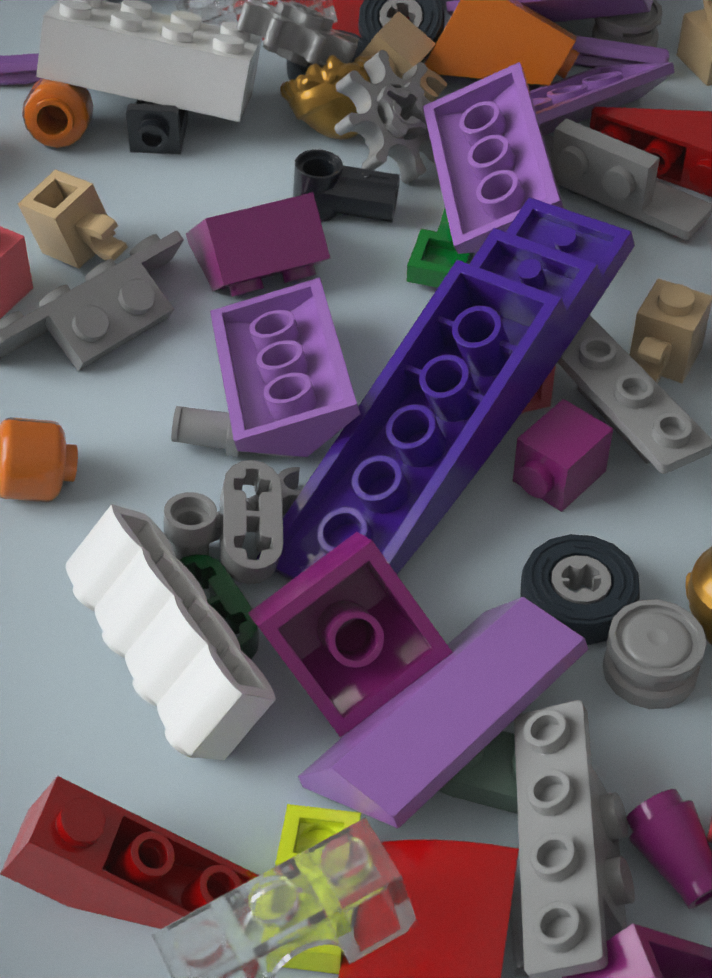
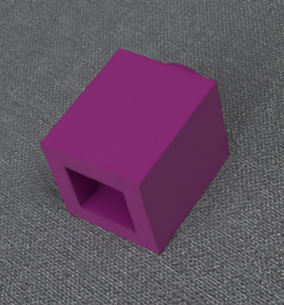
M562 399L517 438L512 481L521 486L529 495L542 499L562 512L606 472L614 428L567 400Z

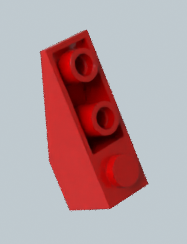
M595 106L592 109L590 129L660 157L656 178L712 197V111Z
M57 776L28 809L0 875L67 907L229 946H234L238 942L259 875L60 776Z

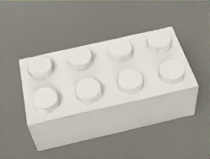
M58 0L43 15L36 77L160 105H174L179 109L239 122L253 93L262 37L238 30L236 28L238 23L223 22L220 27L202 23V17L191 12L173 11L171 15L153 12L150 4L137 0H123L122 4L104 0Z

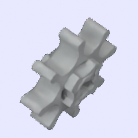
M261 0L245 1L236 27L238 30L265 38L263 47L267 51L303 66L318 64L320 60L327 62L328 57L331 55H335L343 63H351L359 38L332 29L334 20L331 17L294 1L284 2L279 0L277 7Z
M380 50L364 63V68L370 77L371 83L367 82L355 70L337 82L336 90L348 96L354 102L357 113H350L335 125V131L338 135L357 132L366 139L365 144L369 147V155L362 163V169L375 170L387 161V156L397 162L400 168L401 181L409 184L426 172V167L420 158L419 151L424 153L431 162L435 163L423 106L431 103V101L424 96L425 91L420 87L421 78L427 72V67L424 63L419 62L404 73L401 79L392 71L388 53L385 50Z

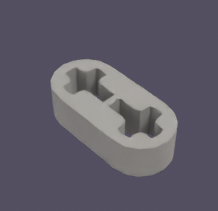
M247 460L231 466L225 474L220 495V560L230 576L236 581L246 584L261 583L270 578L275 572L282 553V485L280 477L273 468L264 462ZM243 485L254 486L256 495L260 496L255 511L247 510L246 494L242 491ZM246 532H255V547L258 552H261L259 560L247 559V552L242 548Z

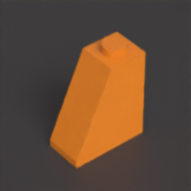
M460 0L425 65L438 75L483 79L520 62L528 84L550 86L556 75L565 79L580 52L572 48L576 42V35L517 0Z

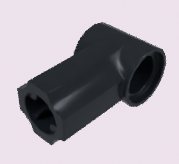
M317 149L308 150L299 154L295 159L293 197L313 192L321 222L332 219L337 213L393 222L399 193L400 175L344 166L339 156L332 152Z

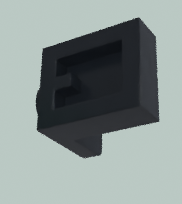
M138 99L136 104H129L126 110L130 152L181 154L189 119L188 110L179 109L174 105H160Z

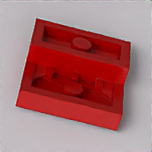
M437 839L395 840L366 844L338 978H501L519 848Z

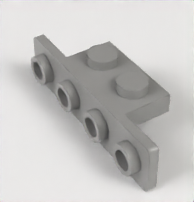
M567 118L555 128L554 136L549 134L543 136L556 183L576 194L588 197L615 209L619 213L629 215L661 229L667 234L684 240L690 239L711 217V203L656 180L660 157Z
M174 231L162 239L157 234H153L139 242L130 251L131 256L118 264L113 259H108L97 265L86 275V282L70 289L65 284L52 290L39 302L40 308L25 316L20 311H16L0 320V359L49 331L77 371H80L170 317L174 308L149 273L172 260L184 241L183 237L178 231Z
M589 315L557 362L577 383V390L646 464L651 462L660 473H669L711 454L712 439Z
M574 700L522 713L514 719L524 970L530 978H560L605 968L608 964L606 941L627 928L625 904L634 903L635 900L634 884L626 859L620 856L619 839L628 837L629 832L624 805L617 792L607 793L592 767L588 712L582 701Z

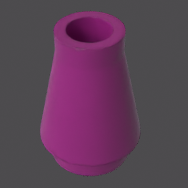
M669 789L650 797L635 807L626 817L628 825L632 830L629 841L679 893L688 909L698 907L711 900L712 851L693 801H683L676 789Z

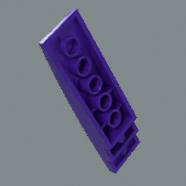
M528 197L506 232L493 228L470 264L456 260L359 404L360 415L343 428L283 517V548L275 572L293 580L354 533L359 532L374 542L392 569L398 574L468 486L570 345L634 248L635 243L632 232ZM261 552L256 557L257 560H259Z

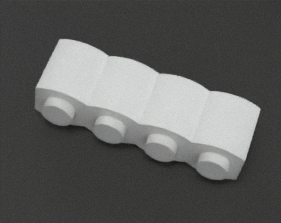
M111 504L66 562L68 576L74 585L73 593L84 606L95 611L98 623L104 631L102 638L106 645L116 654L126 659L128 669L134 678L133 686L136 692L145 701L157 707L161 721L166 728V739L171 746L189 758L199 757L224 761L276 700L273 689L256 664L241 651L238 639L227 622L207 603V598L201 585L193 574L175 557L173 547L162 530L145 513Z

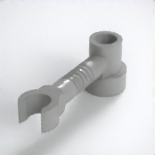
M290 467L278 474L282 485L283 515L287 513L302 491L294 490L299 484L300 467ZM194 492L181 493L170 498L165 504L164 534L170 541L175 557L178 560L195 554L209 556V544L220 539V511L217 512L215 503L203 494ZM253 495L246 499L247 510H256L259 495Z

